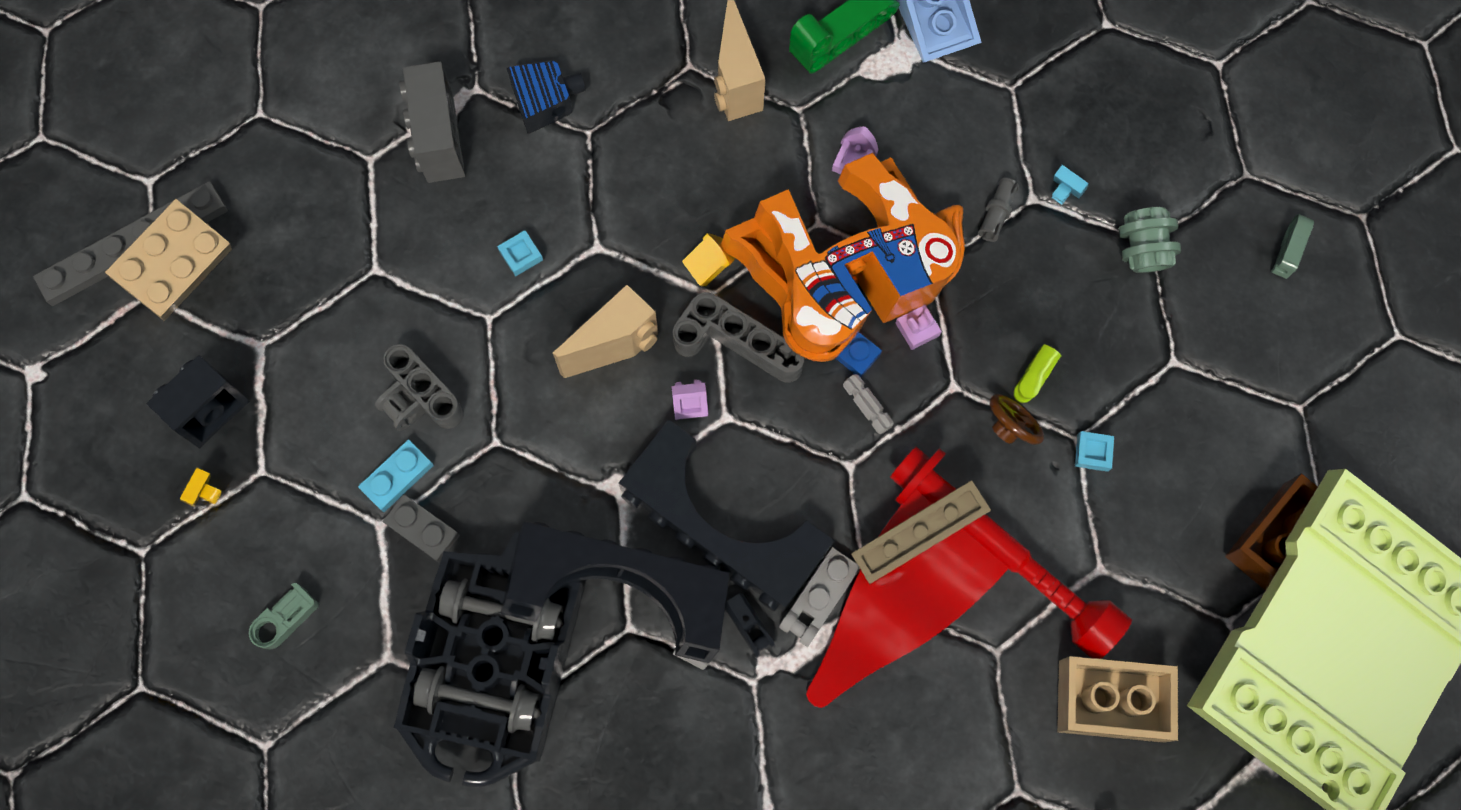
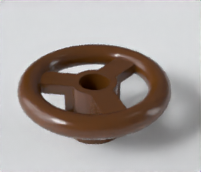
M995 394L990 398L991 410L998 419L992 425V428L1003 441L1013 444L1017 438H1020L1033 445L1043 442L1044 433L1041 426L1024 407L1005 395ZM1025 427L1030 428L1032 433L1026 431Z

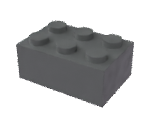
M442 62L403 67L404 81H399L402 99L407 102L408 109L403 110L406 127L410 129L412 138H407L410 156L415 160L417 171L423 172L428 183L465 177L454 96Z

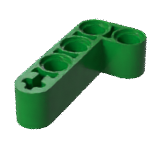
M848 0L820 21H817L812 14H807L799 19L791 30L789 51L809 73H815L889 20L898 10L900 2L898 0Z

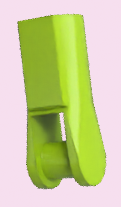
M1045 344L1039 348L1013 391L1014 397L1018 402L1027 403L1039 393L1061 357L1058 351Z

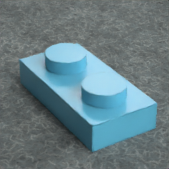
M408 439L358 487L382 512H385L434 465Z

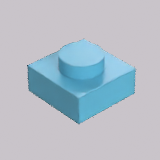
M526 231L497 246L515 277L543 261L542 255Z
M1080 431L1077 434L1075 467L1110 471L1113 461L1114 436Z

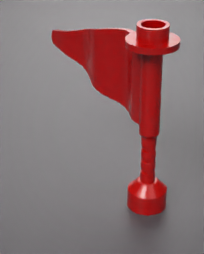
M916 446L891 474L890 478L904 489L895 499L901 506L878 537L957 490L933 470L946 455L942 449L939 448L930 458ZM985 514L869 584L860 569L829 647L806 691V696L813 706L825 707L865 677L915 650L947 628L971 608L1007 570L1020 574L1072 619V642L1092 659H1102L1111 651L1129 629L1132 618L1110 600L1088 601L1085 603L1034 560L1026 547Z

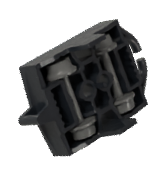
M520 531L513 534L502 556L444 551L426 610L416 613L405 649V655L410 663L393 728L398 730L422 767L432 776L446 782L451 781L454 767L442 764L436 757L435 747L443 740L489 750L493 755V762L486 770L481 772H465L462 782L463 786L485 787L495 784L541 760L584 586L580 581H577L557 590L544 603L536 622L500 614ZM440 625L449 631L442 656L430 657L438 626ZM495 628L502 629V641L496 646H488L486 641L488 633ZM549 654L548 658L541 657L538 668L545 670L542 684H539L532 679L538 655ZM491 663L494 669L492 677L486 682H480L477 678L479 667L483 664ZM510 732L509 739H508V743H507V746H506V748H505L506 741H507V737H508V733Z

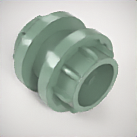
M1165 207L1143 208L1127 213L1124 216V225L1119 227L1120 238L1130 240V248L1121 252L1122 261L1129 262L1130 269L1135 273L1155 272L1172 268L1176 264L1175 255L1181 253L1180 243L1170 242L1169 233L1178 229L1177 219L1170 218V212Z

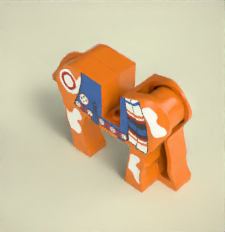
M870 153L845 164L838 179L840 186L856 196L868 207L877 222L878 228L846 238L821 254L816 252L789 189L760 201L754 218L725 231L721 243L723 250L726 254L735 257L743 263L753 279L777 301L782 311L784 339L788 346L802 357L817 362L833 360L856 337L872 311L858 288L857 282L881 321L885 323L923 305L927 306L932 303L942 288L956 276L961 267L965 250L962 227L963 207L961 205H952L934 215L918 201L892 158L880 162L873 153Z

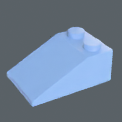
M898 0L900 2L899 10L923 63L982 43L969 0Z

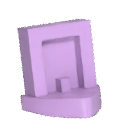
M866 127L851 129L843 136L842 146L835 159L832 171L841 174L845 164L870 153H873L875 156L877 155L878 145L876 139Z

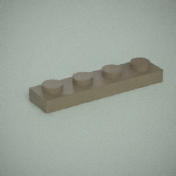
M971 480L851 555L869 584L990 512L991 509Z

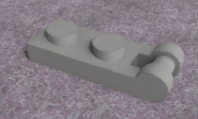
M832 547L779 628L786 633L791 631L801 638L800 643L808 647L860 570L858 564ZM802 612L813 619L809 627L798 620Z

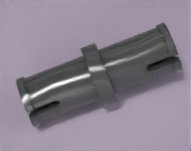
M1000 179L993 200H990L987 204V215L978 232L979 236H983V239L986 241L995 242L998 240L1004 221L1011 215V204L1019 189V184H1015L1013 179Z

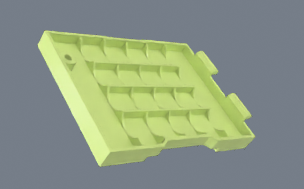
M1347 469L1328 470L1285 541L1286 558L1245 626L1231 631L1187 706L1324 809L1386 810L1406 774L1401 769L1415 746L1420 731L1448 681H1451L1461 663V558Z

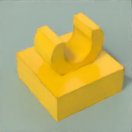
M196 468L180 500L195 507L199 498L216 504L222 492L217 488L207 485L211 477L210 473Z

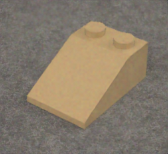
M734 0L727 1L718 61V76L714 77L717 93H714L716 105L719 111L724 110L728 121L763 111L765 76Z
M626 285L553 352L560 374L567 378L634 357L641 350L644 352L649 350L657 341L656 312Z

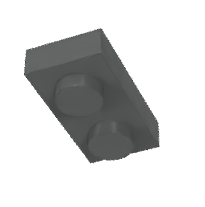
M406 495L400 498L382 521L438 563L442 559L443 552H448L460 536L458 532Z

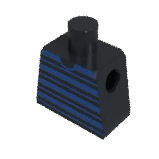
M555 61L507 68L527 134L570 115L572 107L569 96L586 91L581 73L562 77L558 62Z

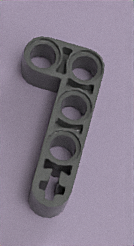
M703 292L694 297L674 325V347L682 356L691 357L696 355L708 339L712 337L780 381L791 383L796 381L802 374L804 357L795 353L782 336L712 293ZM708 307L714 310V313L710 316H702L698 311L701 308ZM736 324L742 330L739 333L731 334L725 328L728 325ZM685 333H692L696 336V339L692 342H683L679 338ZM758 341H763L770 348L765 351H758L752 345ZM790 360L795 362L794 365L790 364L788 367L783 366V362L788 363Z

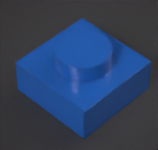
M858 332L856 337L835 359L851 372L862 377L881 355L882 350Z

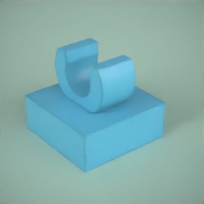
M1062 165L1054 175L1053 181L1059 184V186L1052 194V199L1062 205L1070 194L1080 198L1086 191L1089 183Z

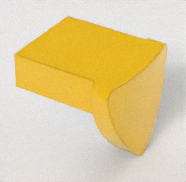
M707 233L702 238L703 241L682 261L700 286H707L736 259L726 254L721 246L723 238Z

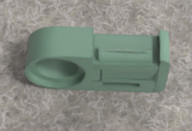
M1300 214L1293 218L1287 228L1281 244L1282 247L1271 273L1287 279L1296 271L1312 231L1314 220Z
M297 583L291 584L294 589H290L272 607L273 610L267 608L252 622L249 628L251 642L263 649L277 648L318 608V601L310 596L303 586ZM273 623L276 627V635L270 642L263 643L259 638V630L264 624Z

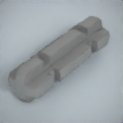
M858 374L850 376L844 381L843 387L849 395L854 396V402L865 417L873 421L871 425L877 433L882 434L888 431L894 424L887 412H882L884 408L868 387L864 388L865 383Z

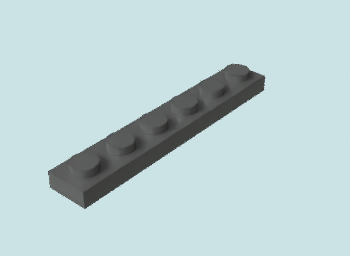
M211 181L177 198L178 201L205 223L229 211ZM172 202L34 275L33 277L46 302L51 306H55L108 277L105 272Z

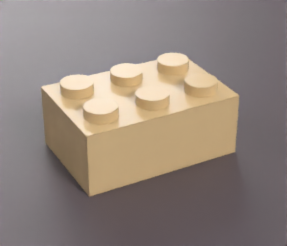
M175 199L105 273L165 321L232 248L226 239L180 201Z
M1071 656L1060 660L1057 732L1153 742L1178 741V666Z

